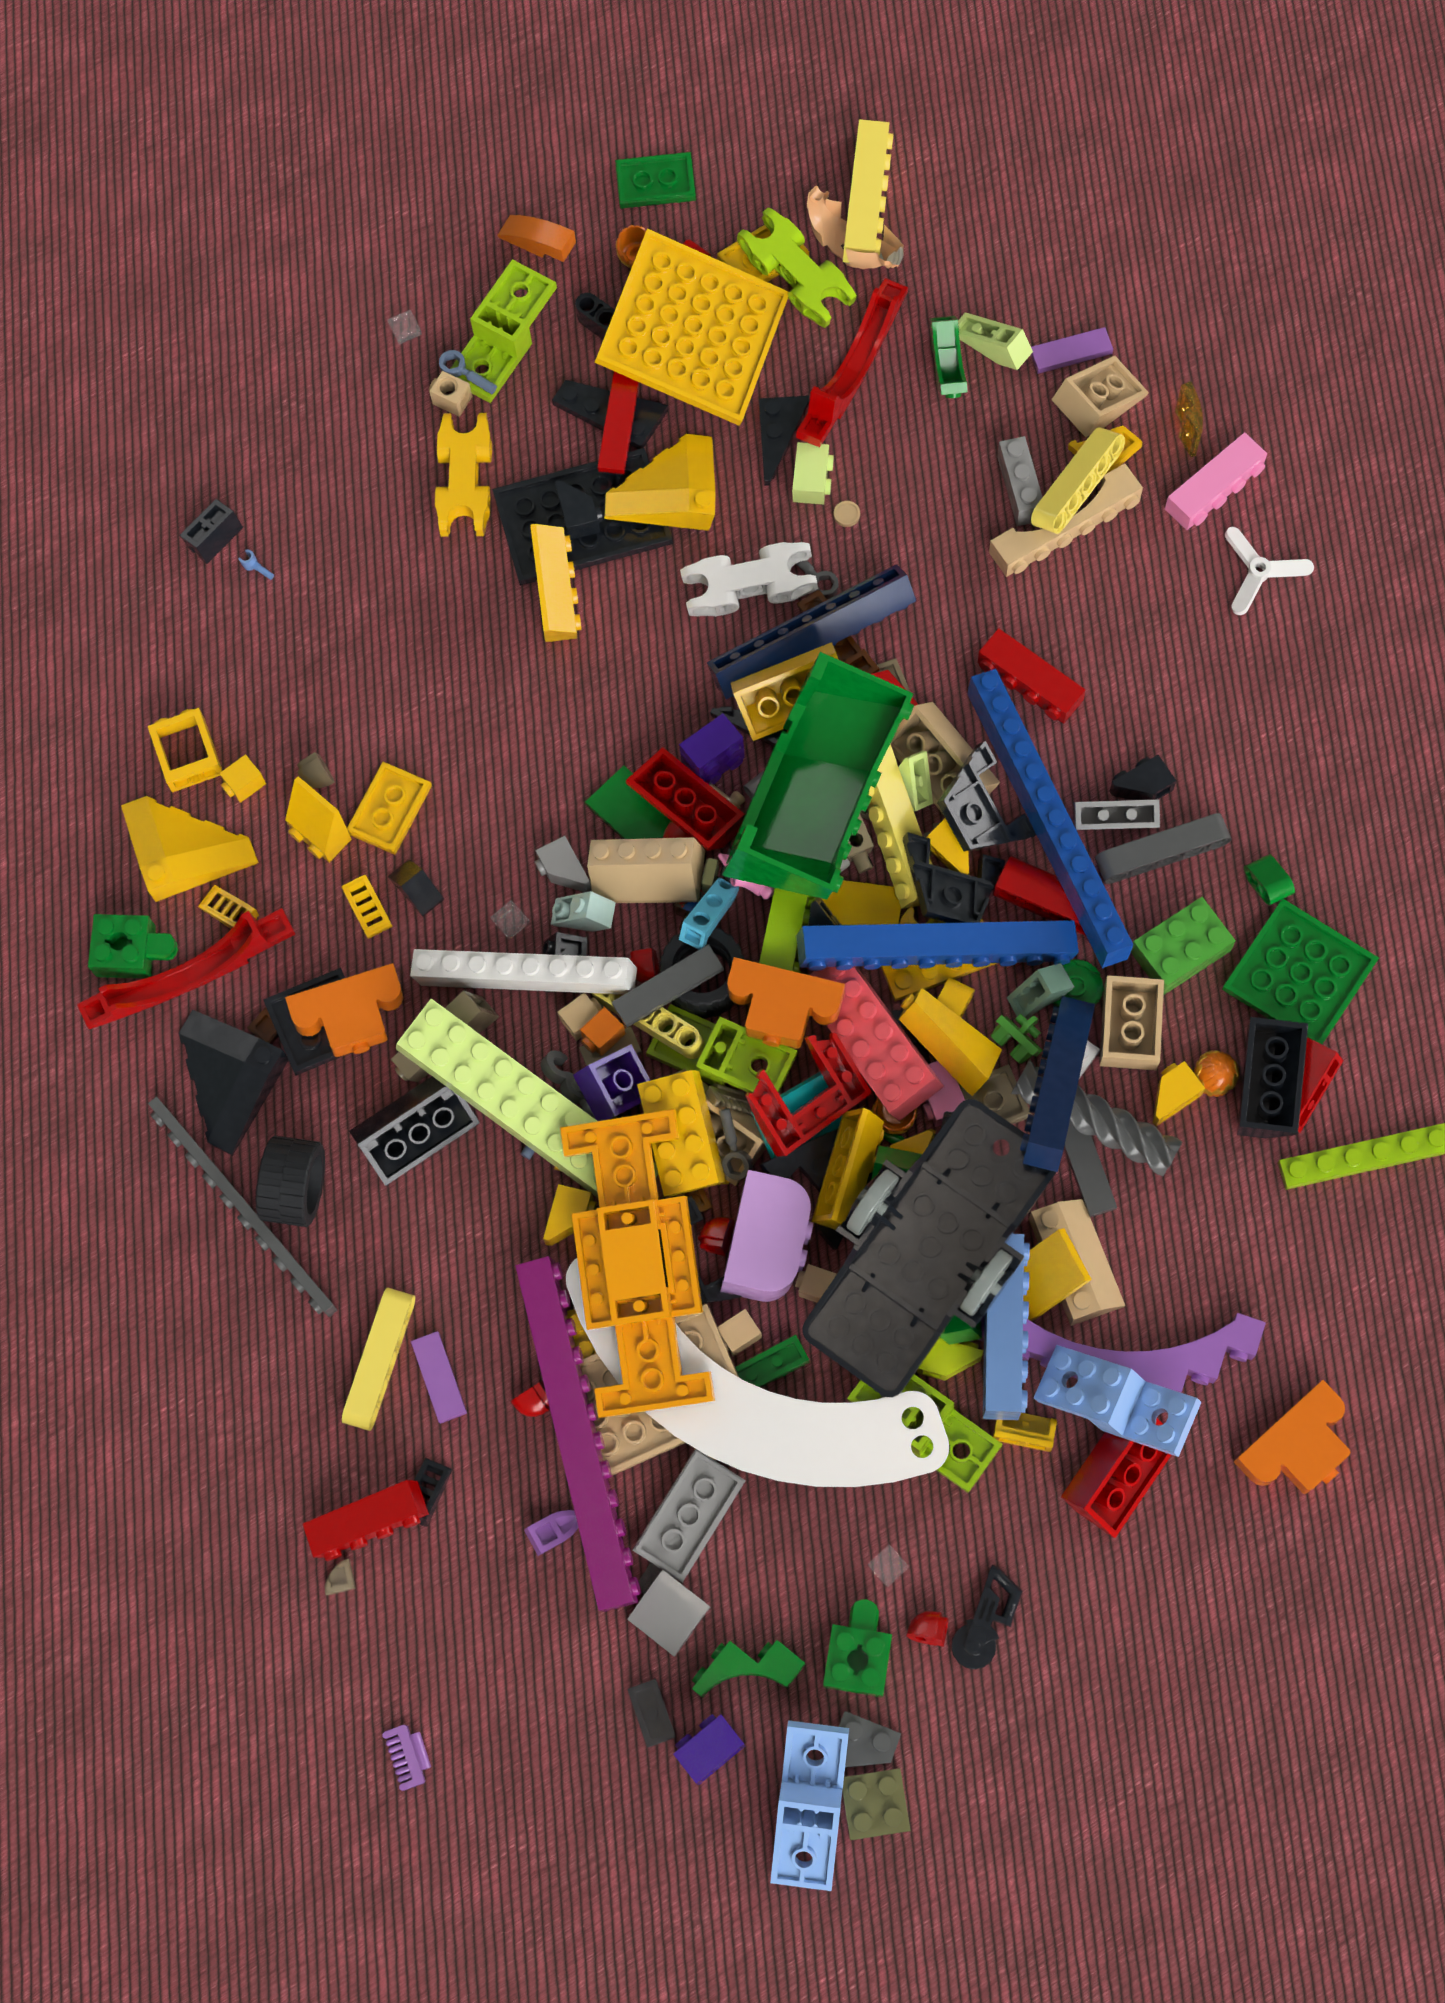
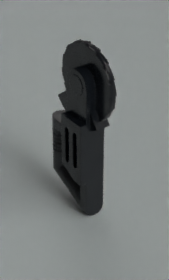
M992 1565L974 1618L966 1620L967 1625L957 1630L952 1638L951 1649L954 1658L960 1665L968 1669L984 1668L992 1661L996 1652L995 1640L999 1639L998 1634L991 1626L992 1621L1011 1627L1023 1592L995 1565ZM993 1579L1009 1594L1002 1616L995 1614L1000 1598L990 1589Z

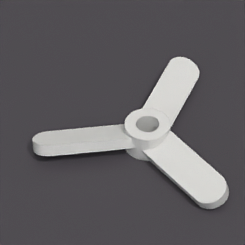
M1229 527L1225 532V538L1249 568L1248 574L1232 603V610L1236 615H1243L1248 611L1262 582L1267 580V578L1308 576L1314 570L1313 563L1308 559L1269 561L1257 554L1239 529ZM1256 568H1261L1263 571L1259 572Z

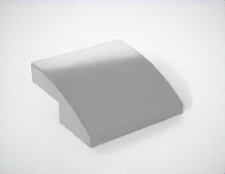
M662 1570L627 1620L675 1657L711 1607Z

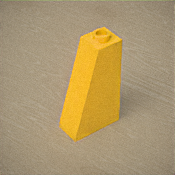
M923 988L915 996L910 993L900 1006L904 1010L899 1020L952 1077L973 1096L989 1079L1002 1049Z

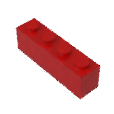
M999 628L979 651L977 663H979L983 671L987 672L996 669L1004 686L1011 690H1017L1029 704L1038 705L1054 721L1059 720L1064 724L1084 700L1086 689Z
M405 1480L303 1523V1528L312 1556L330 1561L342 1556V1550L347 1548L356 1550L367 1546V1540L376 1536L377 1539L389 1537L394 1534L393 1529L402 1525L404 1528L415 1526L421 1523V1517L429 1515L418 1481Z

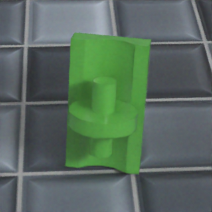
M1022 1014L1018 1015L1015 1020L1022 1026L1021 1028L1007 1016L1001 1015L996 1020L998 1025L991 1034V1037L1000 1046H1004L1011 1037L1017 1040L1019 1044L1012 1050L1010 1055L1019 1064H1023L1032 1056H1038L1043 1051L1026 1035L1030 1033L1036 1039L1041 1034L1035 1027L1039 1020L1035 1015L1028 1020Z

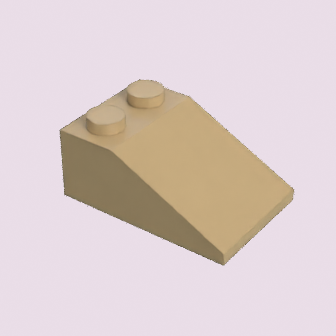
M1113 356L1066 378L1052 398V401L1085 437H1088L1096 428H1105L1145 398L1149 392L1119 359Z

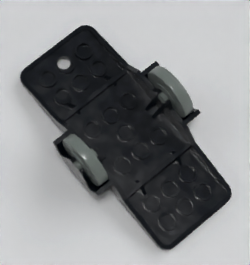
M967 1099L961 1102L920 1158L906 1173L886 1159L878 1175L864 1187L854 1201L846 1220L838 1226L836 1231L855 1245L844 1265L805 1320L802 1327L804 1338L879 1394L891 1398L898 1396L938 1342L955 1315L974 1328L997 1299L1024 1258L1021 1253L1006 1243L1057 1172L1023 1164L1025 1152L1020 1151L1024 1132L975 1099ZM1005 1140L1009 1143L1010 1151L1007 1155L998 1156L994 1153L993 1145L996 1141Z

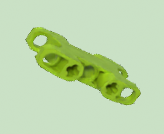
M767 208L763 211L762 220L772 233L771 236L763 239L756 238L749 231L742 229L737 235V242L747 255L750 263L763 275H768L775 269L793 287L788 293L789 300L803 316L826 328L830 324L832 317L821 301L826 297H835L843 304L851 306L855 302L857 295L844 274L831 261L825 260L818 266L800 248L805 243V238L789 219L783 217L775 210Z

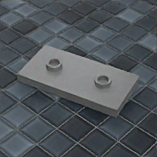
M695 1449L632 1551L683 1583L746 1480Z

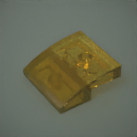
M1189 381L1181 385L1175 413L1182 423L1178 437L1192 458L1196 456L1203 430V413L1197 392L1192 382Z

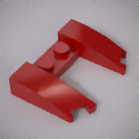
M830 1033L829 1040L817 1041L816 1035L805 1038L828 1088L792 1114L790 1113L764 1069L758 1071L755 1076L759 1081L753 1093L748 1092L745 1095L754 1117L776 1157L787 1156L872 1093L836 1033Z

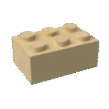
M1107 975L1103 993L1099 1066L1157 1070L1161 1054L1164 980Z

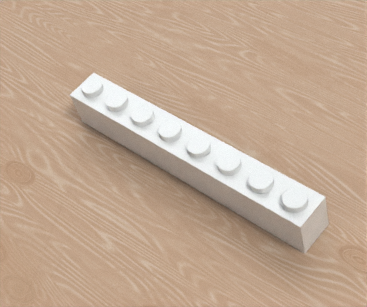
M414 949L410 976L421 986L626 994L635 988L637 967L629 958Z

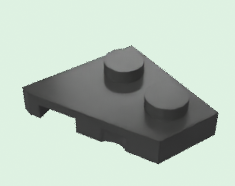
M844 1711L839 1727L849 1728L845 1767L891 1763L901 1733Z

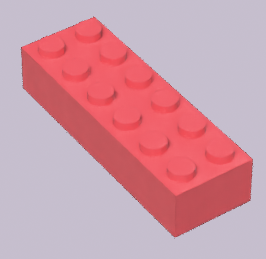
M853 966L849 970H837L836 967H826L823 970L814 971L810 974V976L845 984V994L839 1016L835 1022L827 1025L832 1033L838 1035L862 1076L893 1117L900 1121L944 1087L857 966Z

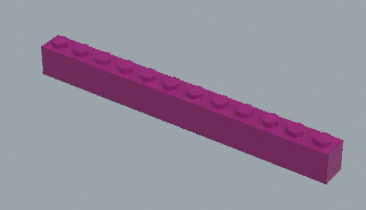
M549 1256L515 1265L598 1610L605 1612L638 1603L637 1595L641 1594L637 1577H632L630 1565H633V1558L630 1548H625L622 1536H626V1529L622 1518L618 1519L615 1509V1507L619 1506L615 1489H610L608 1478L612 1477L611 1468L608 1460H603L601 1449L605 1448L601 1432H596L594 1421L598 1420L597 1411L594 1403H589L587 1392L591 1391L587 1375L582 1374L580 1364L584 1363L580 1346H575L573 1338L574 1335H577V1330L573 1318L568 1317L566 1308L570 1307V1302L566 1290L561 1289L559 1281L563 1279L559 1262L555 1263V1260Z

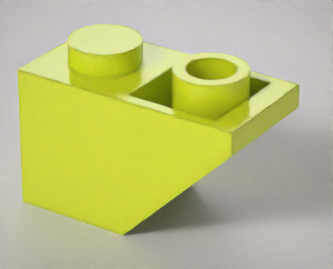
M940 1337L918 1368L917 1373L945 1381L980 1362L984 1350L978 1349L977 1344L969 1341L949 1345Z

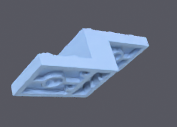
M1056 1345L1034 1395V1399L1037 1402L1086 1418L1104 1432L1177 1457L1180 1455L1201 1404V1401L1196 1397L1146 1382L1131 1368ZM1077 1375L1078 1381L1075 1386L1067 1388V1380L1071 1376ZM1164 1412L1168 1413L1167 1421L1163 1425H1156L1158 1415Z
M788 1720L770 1883L832 1891L849 1728ZM811 1750H819L824 1757L820 1760H812L808 1757L807 1753ZM805 1851L811 1854L812 1859L801 1861L796 1857V1854Z

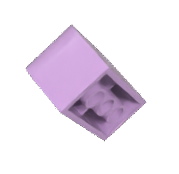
M752 1170L747 1171L720 1292L730 1295L735 1294L762 1302L777 1300L788 1292L797 1272L802 1271L805 1266L808 1250L803 1249V1244L808 1245L814 1222L809 1221L811 1211L810 1198L806 1190L799 1183L788 1178Z

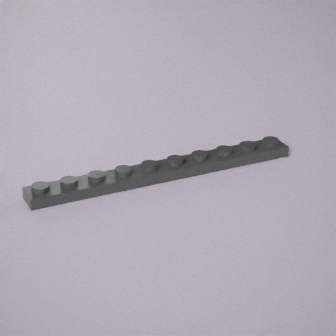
M156 1096L148 1104L154 1111L150 1116L160 1127L165 1124L171 1130L167 1136L177 1147L183 1145L187 1149L188 1153L184 1156L194 1168L199 1165L206 1173L202 1177L212 1189L215 1186L220 1188L223 1194L219 1197L229 1209L235 1206L241 1213L237 1219L247 1230L253 1227L258 1233L254 1239L265 1251L270 1248L276 1256L272 1260L282 1272L286 1269L291 1272L294 1277L290 1281L300 1293L304 1290L308 1292L312 1297L308 1303L318 1314L324 1311L328 1317H331L338 1311Z

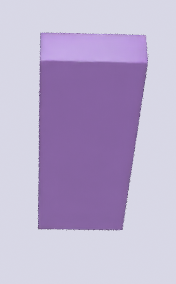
M1105 327L1031 347L1033 351L1031 357L1037 374L1113 353V347Z
M437 1331L411 1341L438 1422L441 1424L467 1414L440 1333Z

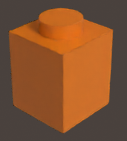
M605 1007L580 1029L583 1038L581 1043L591 1053L596 1051L601 1057L626 1034L624 1025Z

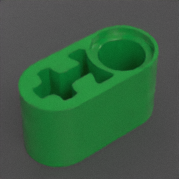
M1271 854L1244 866V873L1248 882L1268 906L1295 894V887L1290 876Z

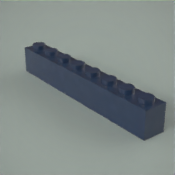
M896 564L706 662L717 689L726 700L730 697H735L731 682L831 642L834 646L838 641L859 633L863 628L873 623L881 622L890 614L906 609L908 605L916 602L908 575Z
M1062 996L1060 1006L1053 1007L1051 1023L1049 1024L1046 1040L1049 1041H1045L1042 1058L1047 1060L1041 1059L1038 1076L1043 1078L1037 1077L1033 1094L1038 1096H1032L1029 1112L1034 1113V1115L1028 1114L1024 1131L1030 1132V1134H1023L1020 1151L1025 1152L1023 1164L1058 1172L1095 1008L1093 1003Z

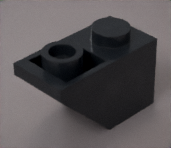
M1156 755L1151 759L1149 757L1143 758L1129 772L1124 770L1116 774L1112 779L1109 792L1112 796L1129 800H1158L1174 790L1177 780L1160 756Z

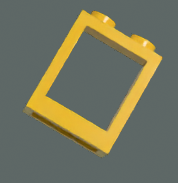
M199 708L184 710L180 715L169 719L161 718L155 721L154 724L147 726L166 783L172 793L220 776L219 773L222 772V768L205 718ZM198 725L208 757L171 770L160 738Z

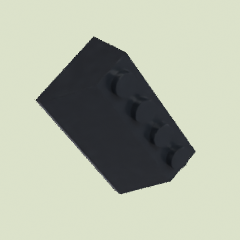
M1250 1017L1247 1029L1237 1135L1264 1139L1298 1135L1308 1023Z
M431 1076L349 1132L386 1186L480 1124L467 1101Z

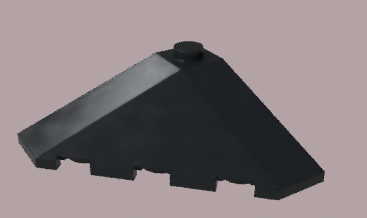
M192 1010L179 1031L181 1044L185 1045L188 1056L185 1059L190 1079L194 1080L197 1090L195 1097L199 1113L205 1120L207 1128L205 1132L208 1144L233 1156L289 1060L280 1048Z

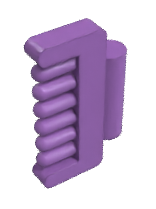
M401 1725L385 1731L382 1736L385 1739H389L386 1741L387 1746L400 1742V1744L390 1747L388 1752L394 1753L403 1749V1751L391 1755V1760L394 1761L405 1757L394 1762L393 1767L398 1768L408 1764L397 1769L395 1774L401 1775L410 1771V1773L398 1777L399 1783L407 1781L400 1784L399 1789L405 1791L425 1783L423 1770L431 1768V1764L421 1733L410 1734L407 1725Z

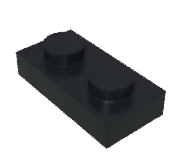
M653 1679L627 1689L647 1748L676 1738L657 1680Z

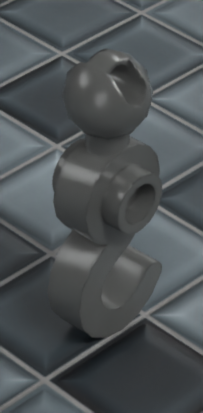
M556 1050L550 1051L541 1060L540 1065L544 1075L550 1081L561 1084L560 1090L562 1095L572 1103L580 1104L583 1111L596 1119L573 1073L561 1071L555 1066H562L568 1059L567 1055Z

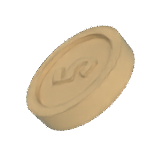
M842 501L834 509V519L840 526L851 527L859 521L860 509L852 501Z

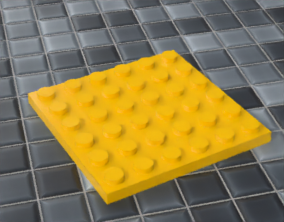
M647 229L594 363L740 426L786 305L789 292Z

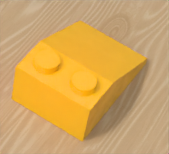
M298 776L294 780L285 819L290 828L288 833L297 842L300 843L303 840L309 845L307 849L317 859L323 857L330 863L352 839L338 809Z

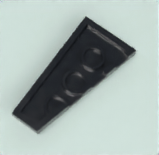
M565 380L552 399V403L559 409L604 431L610 391ZM637 398L629 445L637 449L645 447L668 412V405Z

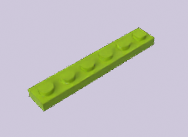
M1445 1123L1281 1159L1278 1161V1166L1285 1190L1444 1155Z

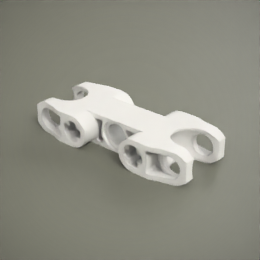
M781 542L768 545L759 550V560L731 565V560L728 556L719 555L704 558L680 570L683 583H702L708 586L707 591L702 596L692 598L686 602L689 616L716 617L730 614L739 609L738 599L767 594L770 603L778 604L794 601L818 589L816 576H797L790 572L796 563L806 561L812 557L810 544L804 542Z

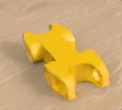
M444 413L437 434L438 463H449V486L436 487L435 508L438 516L439 532L441 537H449L451 523L459 516H469L474 520L476 536H484L490 517L491 497L489 486H478L479 463L492 462V441L487 413H479L476 427L469 433H458L455 431L451 413Z

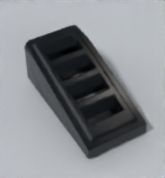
M425 1458L414 1479L418 1481L422 1495L430 1498L428 1502L425 1501L429 1515L420 1518L421 1523L419 1524L424 1527L428 1526L452 1473V1468ZM427 1471L441 1476L440 1480L427 1476ZM422 1482L435 1487L434 1491L421 1486Z

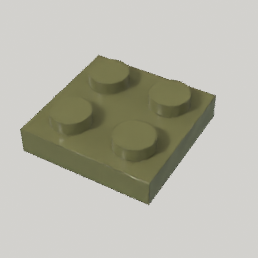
M900 1768L844 1777L842 1793L850 1840L911 1831Z

